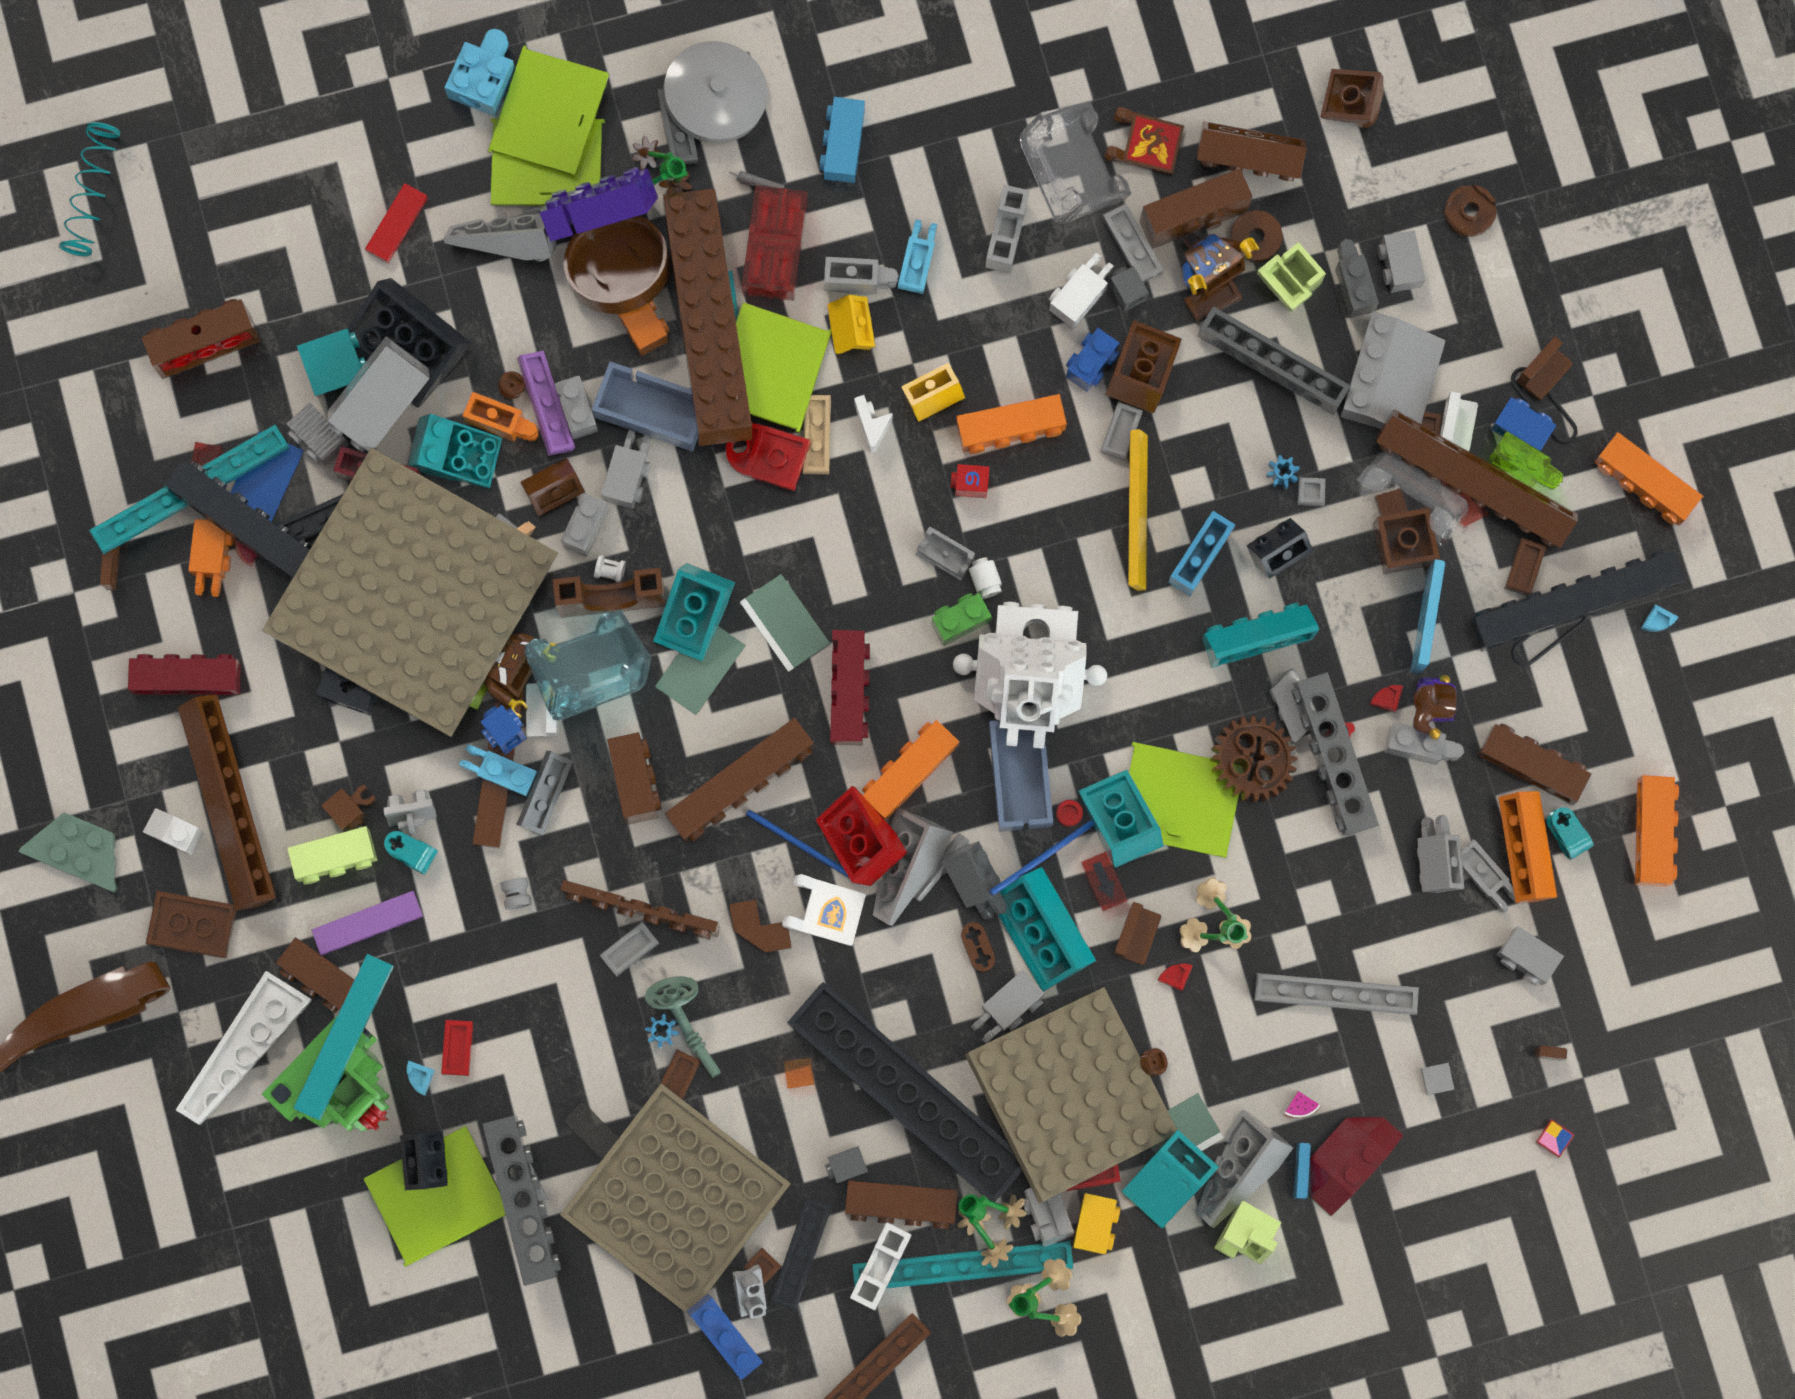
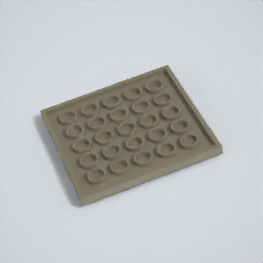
M1105 987L965 1054L1039 1204L1170 1138L1177 1130L1150 1075L1145 1074L1142 1070L1141 1058Z
M660 1084L560 1215L688 1314L687 1310L708 1294L791 1183L663 1084Z

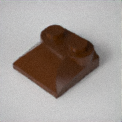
M1331 69L1320 117L1327 120L1355 123L1361 128L1372 126L1378 118L1384 92L1382 73Z

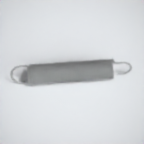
M740 171L738 175L729 172L737 176L736 181L777 195H792L791 191H789L791 194L782 193L784 185L777 182L769 181L744 171Z

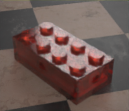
M755 186L742 278L743 295L795 300L808 206L807 191Z

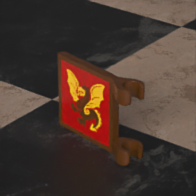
M1118 107L1114 114V120L1119 123L1131 124L1125 151L1115 146H1109L1105 152V159L1173 175L1184 125L1135 113L1124 107Z

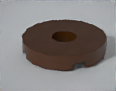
M1477 185L1458 187L1450 194L1444 208V216L1449 227L1459 235L1467 237L1479 236L1489 230L1497 214L1496 202L1489 191ZM1466 205L1475 206L1477 215L1473 217L1466 215L1464 207Z
M1259 210L1249 211L1239 216L1232 226L1230 239L1242 242L1250 238L1249 234L1252 231L1261 232L1264 238L1263 241L1256 243L1259 250L1251 251L1252 257L1250 259L1243 255L1244 259L1250 260L1253 263H1259L1274 257L1281 247L1283 238L1281 225L1276 218L1267 212Z

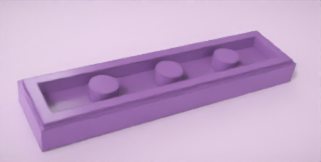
M544 351L519 355L517 358L548 456L573 451L575 449L573 439Z
M411 891L314 928L312 933L320 955H325L423 917L415 892Z

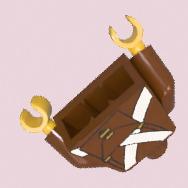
M523 632L512 634L483 682L488 693L504 706H510L514 712L517 705H522L528 710L524 701H515L512 698L513 696L519 697L542 655L540 652L543 653L545 661L554 662L556 658L549 655L547 651L553 650L558 653V646L555 643L544 645L541 640ZM516 713L519 718H522L519 713Z

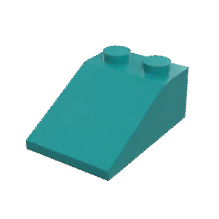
M685 563L677 571L653 642L703 661L726 610L735 582Z
M1124 770L1079 790V795L1095 830L1115 868L1164 846L1161 829L1128 770Z

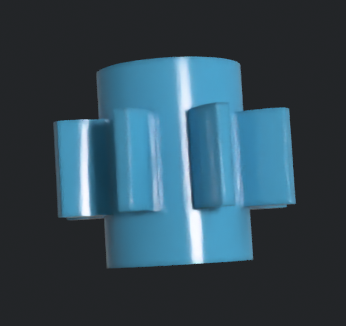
M1279 455L1277 463L1269 462L1268 467L1273 471L1268 472L1266 478L1273 479V487L1279 484L1283 485L1284 489H1287L1289 481L1296 483L1298 478L1293 473L1298 472L1300 467L1293 466V457L1286 460ZM1282 468H1285L1287 472L1282 477L1278 473Z
M665 1014L662 1015L659 1021L652 1017V1028H645V1031L652 1034L648 1042L658 1041L659 1049L662 1048L665 1042L672 1046V1035H679V1032L672 1029L676 1021L666 1022ZM659 1025H661L663 1028L666 1026L669 1027L666 1030L668 1034L667 1037L663 1038L661 1035L658 1037L655 1036L658 1033V1030L656 1028Z

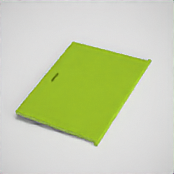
M523 46L487 152L491 153L494 151L576 176L610 74L526 49L527 46Z
M491 118L493 134L499 118ZM594 119L576 176L492 151L491 206H545V202L552 197L551 194L563 189L570 192L576 190V186L586 182H590L591 185L600 183L602 123H605V119Z
M743 302L736 321L750 414L796 429V432L799 433L827 348L831 329L826 331Z
M1132 742L1134 750L1129 774L1161 829L1163 845L1226 858L1239 793L1232 797L1233 789L1230 787L1224 791L1223 787L1226 782L1224 780L1216 781L1221 775L1220 772H1212L1217 763L1210 761V758ZM1233 763L1234 770L1237 773L1243 774V767L1240 764Z
M467 1126L444 1137L448 1186L405 1191L402 1159L364 1178L405 1261L403 1263L404 1267L505 1216L500 1192Z

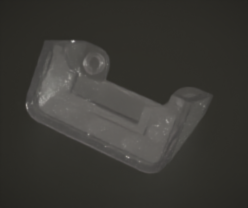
M1090 101L1041 112L1020 134L1022 150L1054 221L1058 224L1069 223L1121 202L1132 194L1128 182L1121 175H1115L1110 178L1091 135L1097 126L1098 115Z
M1382 452L1364 469L1357 479L1355 491L1366 498L1373 492L1386 493L1391 484L1398 487L1433 511L1429 519V525L1435 533L1437 545L1444 549L1468 512L1467 501L1438 480L1430 478L1420 468L1406 464L1400 455L1394 452L1393 454Z

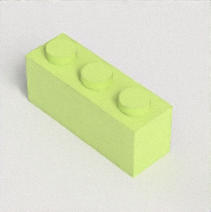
M366 826L287 848L294 877L298 882L303 881L304 885L318 882L320 876L327 874L330 877L343 875L346 873L345 869L356 867V870L366 869L372 866L371 862L378 861L370 830Z

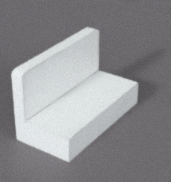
M1451 391L1446 399L1440 435L1469 451L1478 404L1461 400V393Z
M546 680V683L527 684L526 705L528 710H526V735L528 737H559V684L557 680Z

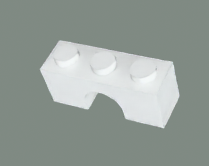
M1004 602L1003 605H998L996 634L1005 637L1023 636V631L1028 625L1040 624L1047 630L1048 638L1054 641L1066 642L1067 640H1076L1078 611H1072V607L1057 606L1055 610L1046 609V606L1042 604H1031L1029 608L1019 607V603Z
M886 1223L872 1255L850 1297L851 1299L876 1310L912 1236L911 1234Z

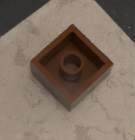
M1429 508L1378 516L1373 522L1383 575L1431 566L1435 559L1440 560Z

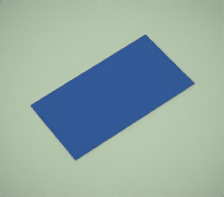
M288 444L289 449L237 478L230 492L233 495L235 492H238L249 501L247 505L255 510L257 507L262 509L270 516L268 519L270 522L273 520L304 452L303 449Z

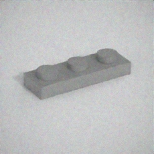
M1127 204L1103 215V220L1130 268L1135 267L1143 283L1163 273L1164 270Z

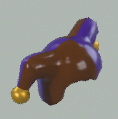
M1441 675L1439 678H1420L1416 685L1417 690L1414 695L1416 712L1413 719V728L1417 732L1430 735L1434 740L1440 737L1441 732L1437 728H1431L1428 724L1432 721L1451 722L1455 718L1456 687L1450 683V678L1447 675Z

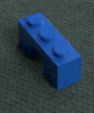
M709 1294L687 1310L688 1314L741 1380L763 1363Z

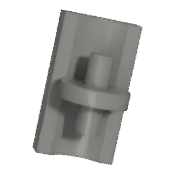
M415 791L413 793L414 802L404 804L402 795L389 796L387 807L384 808V815L387 818L389 827L398 826L399 830L409 828L410 834L416 835L417 826L426 825L425 820L437 818L432 799L429 798L427 791Z
M754 1265L746 1271L732 1272L739 1315L741 1317L749 1315L750 1319L764 1316L767 1307L760 1266Z

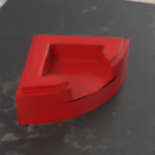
M1391 685L1381 689L1374 695L1369 705L1396 712L1403 686Z
M1182 963L1170 966L1161 973L1157 981L1183 991L1193 965Z

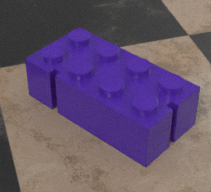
M632 168L625 171L623 176L617 178L614 175H609L600 179V183L591 185L590 182H586L576 186V190L567 192L566 189L551 194L552 197L545 202L546 205L539 212L550 242L573 235L570 226L572 224L578 234L648 213L658 199L648 168L640 171L638 168Z

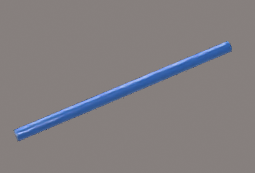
M750 809L747 811L746 815L849 878L841 865Z
M1090 820L990 889L989 893L994 896L1094 826L1092 821Z

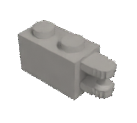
M826 257L825 291L877 294V288L891 289L896 287L899 282L897 270L889 269L888 267H878V260Z
M629 430L624 447L615 446L601 493L603 501L634 509L635 502L640 503L643 494V487H640L643 477L647 478L651 462H647V452L651 436L644 435L640 451L632 450L635 432Z
M1394 722L1389 727L1384 753L1437 765L1441 760L1458 761L1463 755L1464 749L1461 744L1445 740L1446 734L1441 733L1440 737L1434 740L1430 735L1417 732L1413 726Z
M1444 814L1436 817V826L1433 819L1425 817L1421 822L1422 838H1417V855L1420 861L1422 892L1441 893L1464 889L1460 835H1450L1449 822Z
M1022 970L982 1005V1009L986 1013L971 1027L976 1031L985 1025V1022L990 1018L997 1024L993 1030L984 1035L982 1040L987 1044L1000 1031L1004 1032L1007 1028L1013 1031L1023 1022L1021 1016L1027 1010L1033 1013L1044 1003L1041 1000L1044 992Z

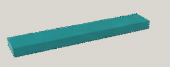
M369 954L366 955L297 1099L294 1109L321 1120L391 974L393 965Z

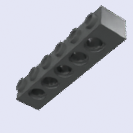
M1214 306L1200 327L1197 337L1332 415L1337 411L1351 386Z
M1328 672L1293 683L1295 689L1291 690L1296 705L1300 704L1303 712L1300 715L1301 723L1304 730H1309L1312 739L1309 740V747L1313 756L1317 755L1320 765L1317 766V770L1321 780H1326L1329 791H1326V797L1329 805L1335 807L1337 816L1334 817L1338 831H1343L1344 836H1350L1379 826ZM1314 696L1319 697L1322 701V708L1318 712L1314 711L1310 706V701ZM1322 722H1327L1331 727V732L1327 737H1323L1319 733V726ZM1332 747L1339 751V759L1335 763L1331 762L1327 757L1328 750ZM1340 773H1344L1348 778V783L1344 788H1340L1336 784V777ZM1349 798L1356 802V810L1351 814L1344 807L1345 802Z
M513 1115L484 1123L482 1125L523 1285L527 1286L558 1277L557 1271L561 1270L558 1254H552L550 1244L554 1243V1237L551 1227L546 1228L543 1217L547 1216V1210L544 1200L539 1201L536 1190L541 1188L537 1173L532 1174L529 1163H533L534 1160L530 1146L525 1147L523 1136H527L523 1120L518 1121L517 1116ZM508 1138L514 1139L517 1145L516 1150L511 1154H506L502 1149L503 1142ZM514 1165H520L523 1169V1176L518 1181H513L509 1176V1171ZM521 1192H527L530 1196V1203L524 1208L519 1207L516 1203V1197ZM532 1218L537 1223V1230L535 1233L528 1235L523 1230V1223L527 1219ZM536 1245L541 1246L544 1250V1257L538 1262L533 1261L530 1257V1250Z

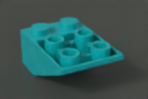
M427 414L419 417L407 466L417 468L419 472L431 476L490 488L502 437L433 414Z
M1176 1130L1121 1192L1160 1228H1163L1204 1185L1219 1166L1185 1135Z

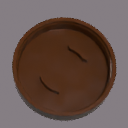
M635 216L578 234L576 232L565 250L563 264L569 286L575 297L583 305L601 313L620 314L641 308L661 292L669 278L671 258L660 230L649 220L641 216Z

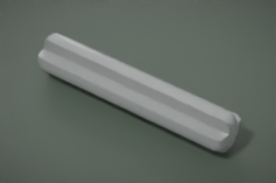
M959 833L951 841L943 857L913 898L917 901H922L947 871L942 860L955 849L969 844V840L964 835Z

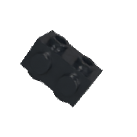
M1291 518L1279 523L1276 527L1246 545L1254 565L1269 579L1314 551L1306 531Z
M443 1131L400 1135L405 1191L448 1186Z

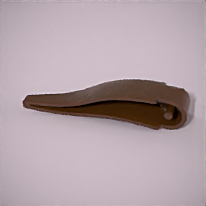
M152 961L146 962L130 970L124 966L74 987L43 1004L21 1022L0 1045V1073L26 1053L44 1044L106 1026L145 1012L147 1004L163 997L171 989L158 964Z

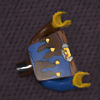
M1196 233L1190 234L1184 241L1185 246L1189 250L1184 254L1185 263L1182 266L1183 283L1191 289L1193 295L1197 293V289H1200L1206 298L1245 271L1243 255L1250 259L1252 257L1250 252L1253 250L1258 251L1259 247L1253 238H1247L1239 242L1224 237L1220 238L1216 234H1210L1201 240Z

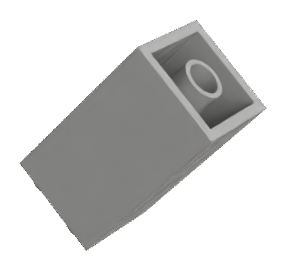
M385 337L328 410L329 427L338 435L342 436L344 433L351 438L350 443L362 452L365 449L368 452L371 448L375 449L430 379L429 368Z

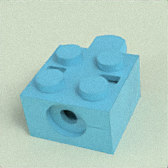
M498 29L489 30L485 34L480 47L467 42L464 43L444 87L449 99L496 117L515 72L513 60L504 57L509 46L504 32Z

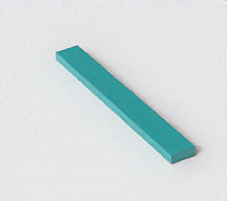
M273 425L202 467L206 470L205 475L211 479L215 476L227 485L287 451L289 446L276 425ZM164 487L93 527L89 532L104 555L185 509L188 505Z
M1071 1241L1057 1242L1044 1247L1042 1244L1013 1247L1010 1252L1006 1253L1009 1259L1007 1261L999 1259V1263L995 1268L991 1266V1263L986 1266L982 1265V1261L986 1257L982 1256L981 1252L985 1250L900 1259L886 1289L1037 1273L1044 1270V1262L1048 1259L1054 1261L1062 1259L1066 1264V1268L1074 1269ZM867 1263L853 1264L855 1286Z

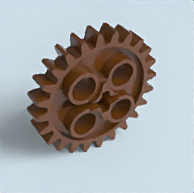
M1252 715L1247 723L1243 716L1239 719L1238 724L1234 720L1231 721L1229 728L1224 727L1221 730L1223 736L1218 735L1214 739L1219 745H1214L1211 748L1213 752L1217 753V755L1210 758V761L1217 763L1212 772H1220L1221 775L1216 781L1224 780L1226 784L1223 790L1225 791L1231 787L1233 789L1232 797L1241 793L1242 801L1251 796L1252 802L1256 803L1260 795L1261 799L1265 802L1269 799V794L1275 798L1279 795L1278 790L1283 792L1287 788L1285 783H1290L1293 780L1288 773H1294L1297 770L1296 767L1290 765L1298 760V757L1290 755L1296 747L1287 745L1291 736L1285 738L1281 736L1285 730L1284 728L1278 731L1274 729L1275 721L1268 726L1266 725V717H1263L1257 723L1255 715ZM1256 737H1259V738H1260V744H1259V746H1258V748H1257V750H1256V744H1257V739H1256ZM1239 738L1246 739L1249 743V748H1243L1239 744ZM1264 745H1269L1274 749V756L1268 755L1265 752ZM1256 751L1254 760L1258 762L1252 767L1251 770L1253 758H1251L1250 756ZM1233 763H1239L1243 767V774L1237 773L1234 770ZM1251 770V781H1248V773ZM1259 770L1266 771L1269 776L1268 781H1264L1259 777Z

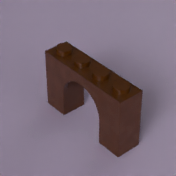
M661 568L634 570V579L608 585L584 584L580 576L553 579L555 606L561 618L666 606L665 586Z

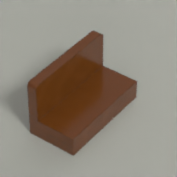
M1556 336L1516 380L1538 400H1542L1573 365L1566 356L1558 351L1563 342Z
M567 458L520 482L538 516L585 493L575 470Z
M1133 901L1113 955L1144 965L1160 923L1161 915L1143 908L1142 904Z

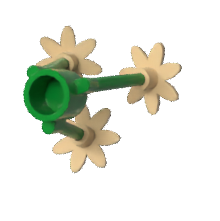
M969 1194L959 1202L958 1213L965 1219L961 1220L957 1226L959 1228L968 1226L967 1234L969 1236L976 1229L988 1246L987 1250L981 1252V1255L986 1257L982 1261L983 1266L991 1263L993 1268L997 1267L999 1259L1007 1261L1009 1258L1006 1253L1013 1249L1012 1245L1006 1246V1238L1002 1239L997 1245L986 1234L985 1226L982 1222L992 1219L991 1215L986 1214V1206L1002 1211L998 1219L1005 1220L1004 1229L1007 1230L1012 1224L1018 1228L1020 1225L1018 1217L1026 1216V1212L1021 1209L1024 1206L1025 1199L1022 1198L1017 1201L1016 1196L1012 1194L1009 1204L1006 1202L998 1204L988 1200L985 1196L977 1198L975 1195Z

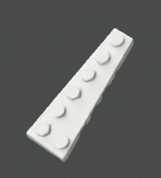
M266 971L176 1111L201 1125L307 1008L312 999Z

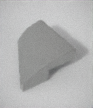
M1293 668L1286 671L1269 692L1273 702L1278 705V714L1281 721H1284L1291 736L1290 742L1295 744L1308 730H1304L1300 715L1303 712L1300 704L1296 705L1291 692L1292 689H1295L1293 683L1304 680V678ZM1314 696L1310 701V706L1316 712L1322 708V701L1319 697Z

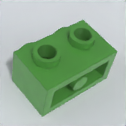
M969 593L958 599L959 604L951 608L946 605L934 612L935 616L932 617L931 624L943 646L991 622L992 616L979 593L974 596L972 593Z

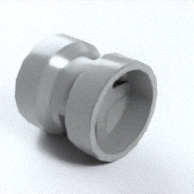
M527 878L510 879L500 883L501 889L506 896L504 900L505 910L519 909L532 905L531 897L527 895L526 890L528 887Z

